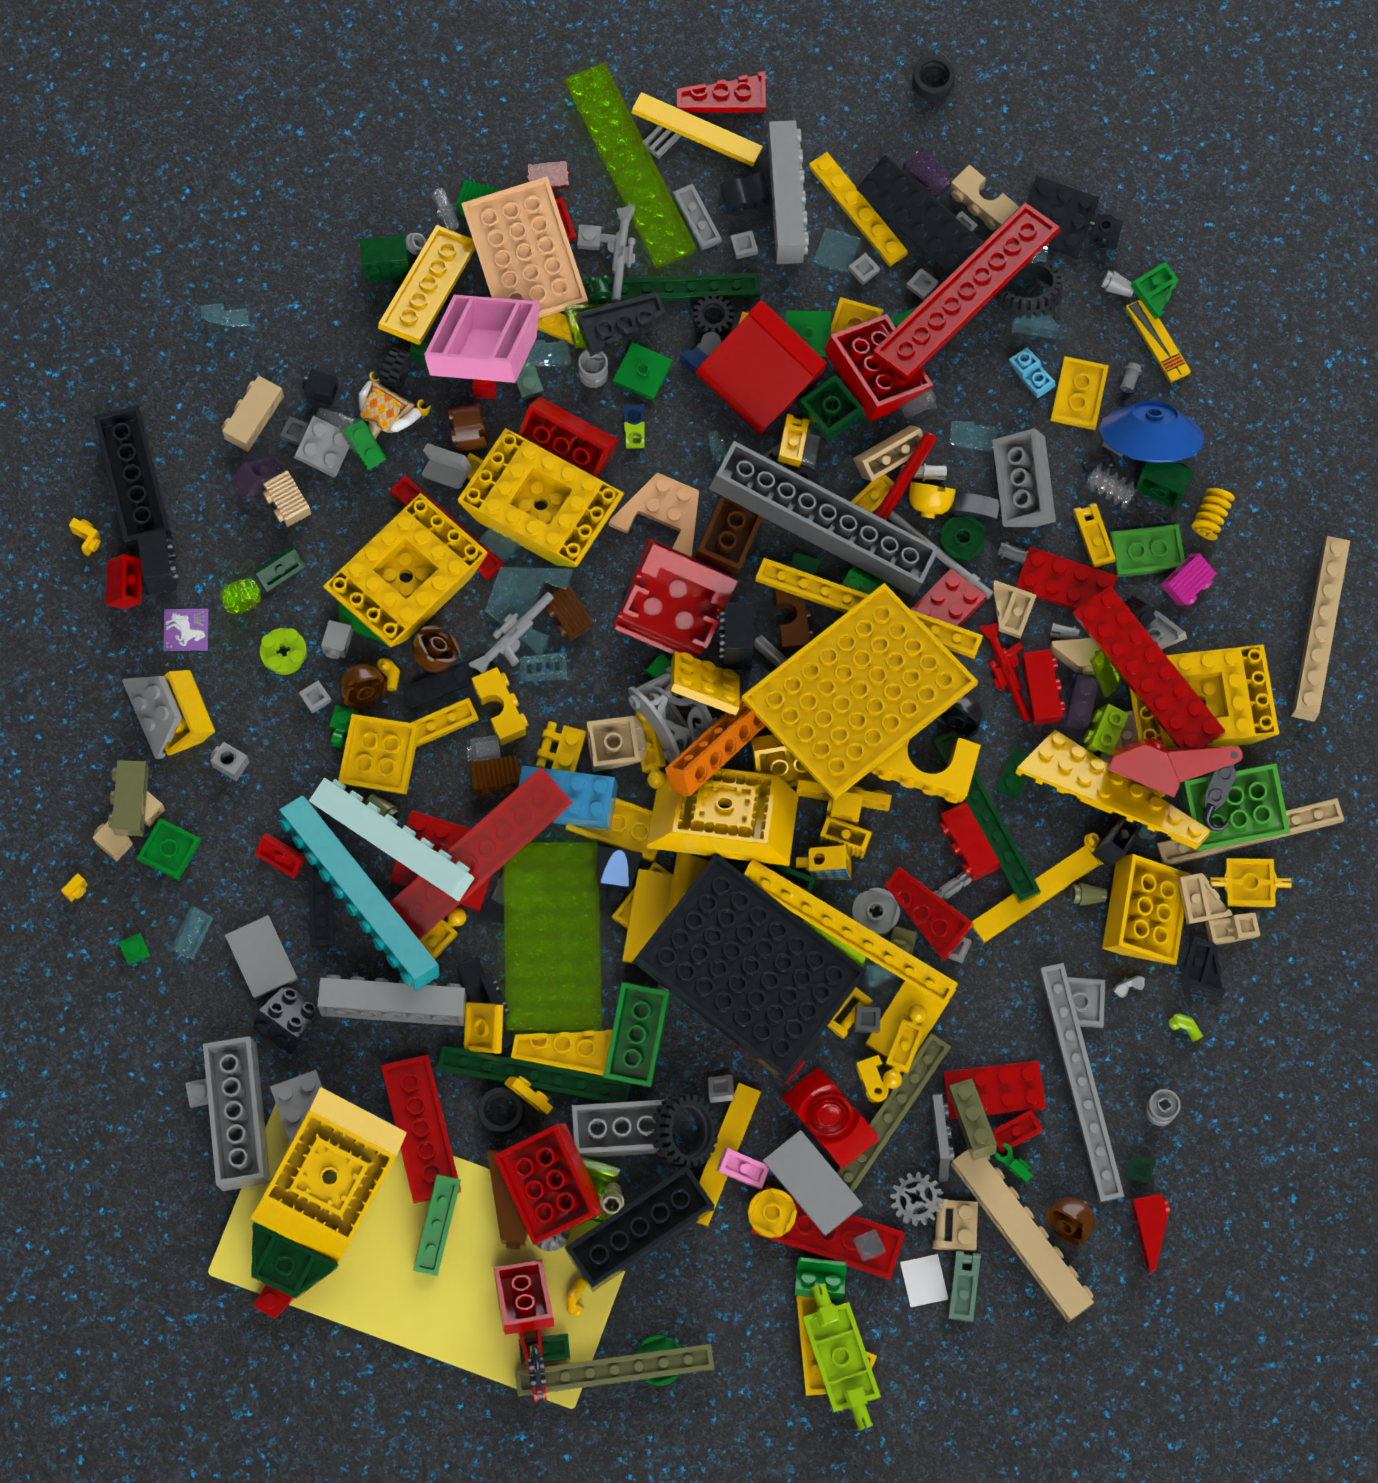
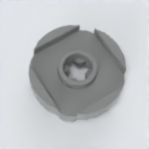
M871 888L857 896L853 903L852 916L856 922L875 931L879 936H884L896 926L900 916V908L892 893L882 888ZM875 906L880 907L879 911L883 913L881 916H877V918L872 917V913L869 912Z

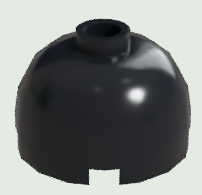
M966 694L938 716L936 724L945 733L954 731L956 735L957 733L965 735L964 738L973 737L979 731L982 723V708L973 697Z

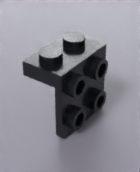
M284 985L259 1010L253 1028L291 1055L296 1050L302 1034L321 1016V1013L314 1002L290 985Z

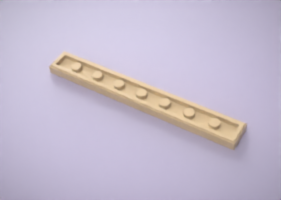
M1338 798L1287 810L1286 815L1290 830L1288 834L1197 851V849L1174 840L1160 842L1156 846L1161 863L1170 866L1341 823L1344 821Z

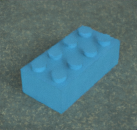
M522 766L519 786L539 768ZM543 768L573 802L552 823L611 830L618 789L615 777Z

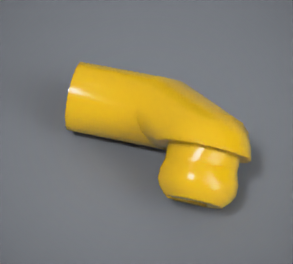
M380 658L377 662V667L387 677V690L395 692L397 691L400 670L390 659Z
M1090 833L1084 837V844L1093 853L1101 839L1096 833ZM1095 857L1096 860L1099 862V865L1104 864L1097 857Z
M580 1278L575 1280L567 1294L566 1310L575 1317H579L584 1309V1306L579 1304L578 1300L587 1286L586 1282Z

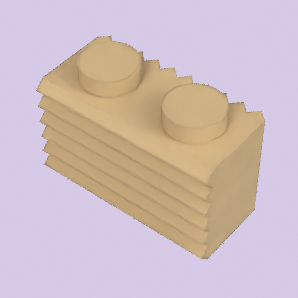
M288 470L263 483L265 491L262 493L268 504L273 502L276 507L273 512L279 522L284 521L286 526L289 527L295 522L311 515L309 505Z

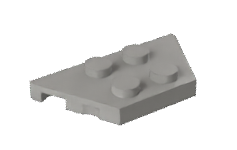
M165 676L123 679L122 682L155 759L164 758L166 753L163 749L167 742L172 741L175 729L182 719Z

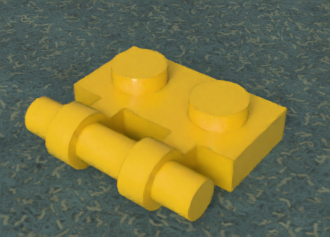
M549 721L541 736L543 741L541 749H538L536 754L538 758L536 766L545 768L546 762L549 761L553 762V770L576 772L587 734L586 731L564 725L562 733L559 734L555 732L557 724ZM552 741L559 743L556 753L550 752Z

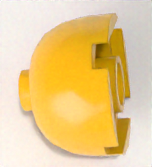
M910 482L909 501L915 510L921 512L922 517L934 519L935 514H944L950 509L954 501L956 489Z

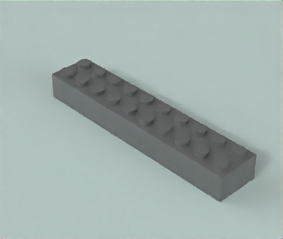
M733 441L709 487L710 490L912 596H915L923 584L939 548Z

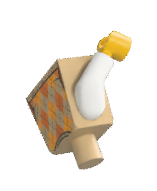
M375 372L370 373V381L365 384L359 393L360 417L369 422L367 427L375 440L381 430L387 433L399 432L413 424L421 416H426L430 412V405L426 409L421 408L424 404L423 399L419 400L417 408H414L415 404L379 384L380 380H375Z

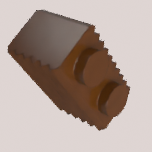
M566 585L551 594L554 599L544 609L550 619L555 618L558 623L556 628L563 638L566 636L569 641H572L594 628L592 619L570 585Z
M515 755L470 763L475 795L479 794L480 797H490L494 794L493 792L497 791L509 794L513 793L519 786L520 776Z

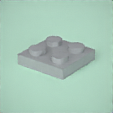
M312 416L293 458L335 478L350 445L347 444L348 441L342 436L343 433L340 432V428Z

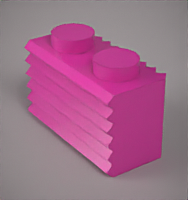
M1191 554L1160 585L1177 606H1188L1197 599L1196 594L1201 589L1205 590L1213 583L1212 578L1216 575V572L1201 554Z

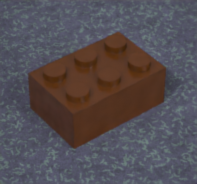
M721 495L694 558L736 577L760 525L762 516Z

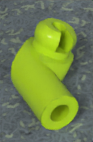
M1179 1013L1169 1019L1170 1027L1173 1030L1185 1029L1192 1042L1203 1037L1197 1024L1191 1017Z

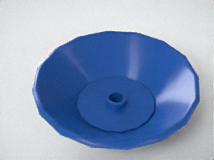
M1155 400L1142 401L1114 410L1102 419L1099 429L1103 441L1116 452L1132 459L1153 463L1176 462L1190 458L1202 449L1205 438L1199 425L1173 406Z

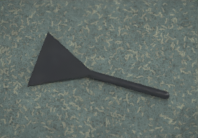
M506 864L501 867L497 893L477 920L512 925L502 894Z

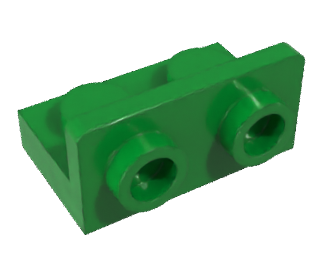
M799 1257L796 1271L795 1296L814 1297L811 1287L817 1285L821 1294L819 1286L822 1283H826L830 1299L843 1301L847 1263Z

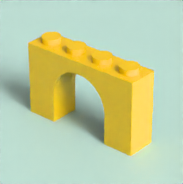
M958 738L952 746L946 770L937 774H928L917 769L910 761L908 756L909 741H907L873 769L872 773L878 775L882 780H894L900 782L903 787H915L923 790V793L927 795H939L948 802L962 803L969 791L981 745Z

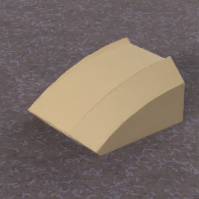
M636 716L589 721L586 724L593 772L643 761L648 753L644 726Z

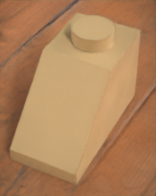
M1092 638L1052 641L1050 646L1052 655L1056 656L1057 659L1075 673L1082 672L1083 675H1092L1100 670L1102 664L1100 649Z

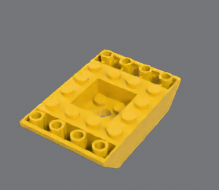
M505 428L458 498V502L477 522L557 566L578 567L624 496V493ZM542 501L547 504V507L544 510H538L534 505Z
M420 493L343 566L323 588L391 648L407 641L473 577L488 552ZM403 573H409L413 578L409 582H403L400 580V576Z
M1264 645L1166 655L1225 729V733L1206 747L1247 745L1279 735ZM1129 687L1137 739L1146 738L1150 740L1151 737L1163 741V745L1167 749L1177 748Z
M720 768L695 793L687 796L672 791L667 773H665V782L656 790L647 848L705 856H714L717 853L722 858L752 861L754 859L761 863L789 866L799 794L779 776ZM720 805L730 806V807H729V808H722V807H720Z
M320 1087L250 1219L338 1263L350 1245L391 1168L407 1132ZM326 1170L336 1172L337 1178L331 1184L325 1183L322 1179V1175Z

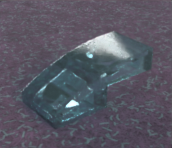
M223 303L201 306L203 318L209 322L225 326H250L247 308L225 311Z
M545 340L535 341L526 359V365L546 367L571 365L567 340L546 343Z
M952 421L950 444L971 449L994 451L992 440L998 438V426H976L975 422Z

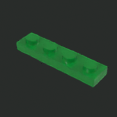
M436 1174L413 1271L438 1276L460 1186V1179Z

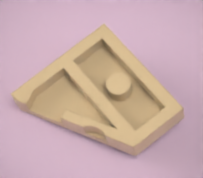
M994 580L993 592L998 631L1021 639L1036 595Z
M1203 873L1177 878L1187 924L1233 916L1232 911L1227 909L1219 899V894L1215 889L1211 888L1209 881Z

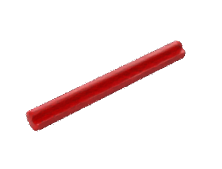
M925 432L874 515L887 521L936 442L937 437L935 435Z

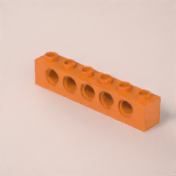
M742 698L740 699V708L737 715L726 712L665 768L673 792L691 796L766 726L742 701Z

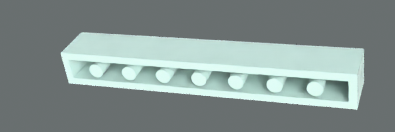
M324 777L309 799V802L457 901H460L475 878L468 873L469 867L460 861L455 865L450 861L452 856L442 849L437 853L432 849L434 844L423 837L419 841L414 837L416 832L405 825L401 829L397 826L398 820L389 814L383 817L379 814L380 808L371 802L365 805L361 802L363 800L362 796L353 790L349 794L344 791L346 788L344 784L335 778L331 782Z

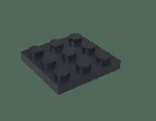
M1036 176L1026 203L1060 227V232L1044 248L1077 259L1100 197Z

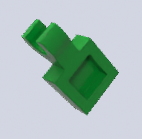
M335 706L329 725L330 730H334L331 739L333 747L341 749L345 734H348L351 715H359L357 710Z
M1003 1143L1002 1146L1006 1149V1155L1001 1157L996 1152L993 1156L996 1160L1001 1161L1021 1182H1028L1033 1176L1028 1171L1030 1166L1020 1158L1018 1161L1014 1159L1011 1146Z

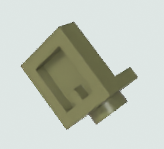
M895 927L890 942L912 955L917 933Z

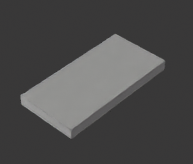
M801 1130L763 1160L764 1164L824 1236L863 1206Z

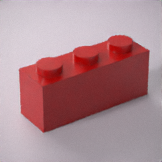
M1051 649L1023 653L1021 663L1032 726L1059 723L1063 714H1065V704L1059 698L1061 681L1059 678L1056 679L1055 670L1058 669L1056 656L1052 657Z
M965 802L942 813L940 823L938 824L944 836L948 835L953 854L955 856L959 855L963 862L961 867L965 875H970L971 879L975 881L998 870L999 860L968 804Z

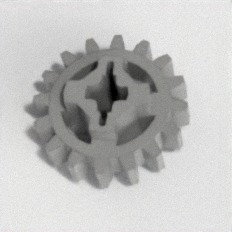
M917 1172L916 1178L908 1173V1180L905 1181L899 1178L900 1187L893 1186L897 1193L890 1195V1198L896 1200L891 1207L899 1209L896 1212V1216L900 1218L904 1215L903 1222L906 1224L912 1220V1224L917 1226L918 1221L921 1220L924 1225H927V1218L934 1221L935 1216L933 1213H941L937 1206L944 1203L943 1199L938 1198L939 1195L943 1194V1191L935 1189L939 1185L936 1180L930 1183V1175L927 1174L923 1179L920 1172ZM917 1184L916 1187L908 1189L909 1186ZM929 1188H930V1190H931V1192H932V1195H933V1200H932V1201H930V1200L928 1199V1195H927L928 1192H929V1190H928ZM909 1195L913 1197L920 1196L925 1203L914 1202ZM902 1197H904L907 1202V1205L905 1207L906 1210L903 1208L902 1205ZM924 1209L927 1210L926 1212L917 1215L918 1211Z

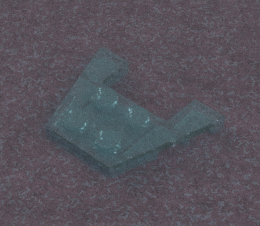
M500 567L485 611L502 625L505 623L504 619L509 614L517 613L516 619L519 621L537 603L545 582L567 590L574 570L566 568ZM529 628L519 639L530 646L537 654L544 655L550 636Z

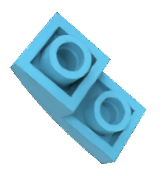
M1027 347L1009 359L1018 376L1036 398H1039L1055 387V381L1041 367V361Z

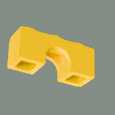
M496 667L473 677L472 685L482 705L489 702H498L504 707L500 715L491 718V726L500 745H505L527 735L526 727L529 726L525 715L523 713L519 714L516 708L519 706L515 694H510L507 689L509 682L505 673L500 674Z

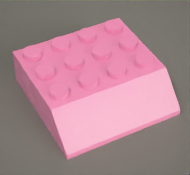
M454 295L424 354L429 374L432 376L515 383L537 337L539 301Z

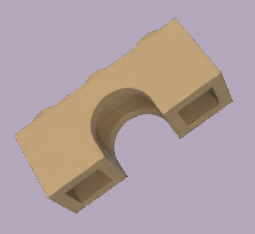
M969 164L951 182L950 193L956 201L966 205L972 215L979 216L990 230L996 231L1019 209V206L1004 193L995 200L982 198L979 193L984 189L986 178Z
M147 791L145 824L150 827L165 809L163 804ZM108 822L101 824L94 832L93 839L95 843L116 862L133 845L127 836L114 835L112 829L108 827Z

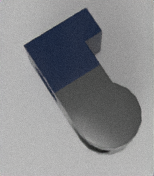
M715 332L704 334L701 343L692 351L686 348L680 354V362L695 374L699 366L721 344L720 336Z

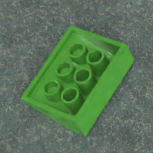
M1277 764L1236 771V778L1226 801L1211 817L1215 825H1221L1226 820H1229L1230 823L1222 831H1210L1209 836L1197 848V851L1290 833ZM1212 776L1180 782L1186 815L1205 826L1202 818L1205 809V792Z

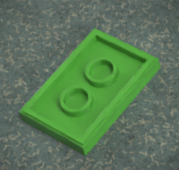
M1179 524L1110 532L1111 545L1116 558L1114 563L1117 577L1170 572L1176 570L1185 561Z

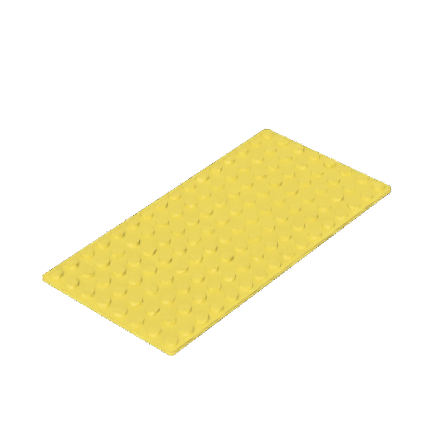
M276 1103L265 1128L270 1179L290 1144ZM400 1149L350 1245L340 1258L338 1268L289 1304L517 1389L515 1371L526 1370L527 1365H521L518 1333L505 1335L503 1331L493 1268L542 1259L554 1318V1327L542 1328L541 1336L568 1333L571 1360L545 1362L544 1367L593 1360L625 1271L594 1292L587 1285L578 1300V1303L584 1306L579 1317H575L573 1314L570 1315L566 1310L567 1294L577 1278L584 1279L566 1254L565 1247L614 1214L606 1212L570 1229L566 1244L555 1251H545L533 1245L529 1235H527L526 1247L520 1246L519 1250L508 1249L506 1244L501 1243L490 1169L453 1156L458 1179L461 1180V1193L457 1194L438 1276L413 1271L430 1200L413 1204ZM335 1171L322 1175L323 1181L327 1184L333 1183L337 1178ZM268 1184L241 1188L208 1270L212 1277L258 1294L262 1292L266 1284L251 1277L252 1225L255 1222L265 1228L267 1227L250 1219ZM536 1330L523 1332L524 1338L536 1337ZM582 1388L546 1393L547 1400L573 1409L576 1407Z

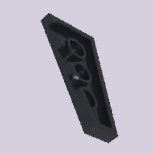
M658 292L579 312L574 317L590 357H593L661 318L666 311Z

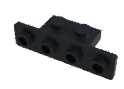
M474 959L457 966L458 974L470 1002L503 1005L502 1050L512 1047L514 1040L506 1024L509 1009L505 1000L501 1001L498 995L500 988L497 980L492 979L490 973L485 974L479 959Z

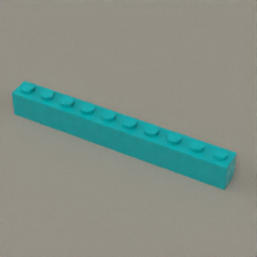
M302 795L279 809V824L285 832L289 831L293 836L292 840L298 849L302 848L306 852L305 856L312 866H317L323 881H329L333 886L332 890L339 900L341 898L344 900L350 915H356L360 920L359 924L366 934H371L379 951L383 950L386 953V958L393 968H398L404 983L407 986L411 985L417 991L439 976L438 963L306 798Z

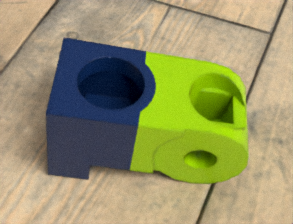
M644 404L624 405L626 449L644 448Z

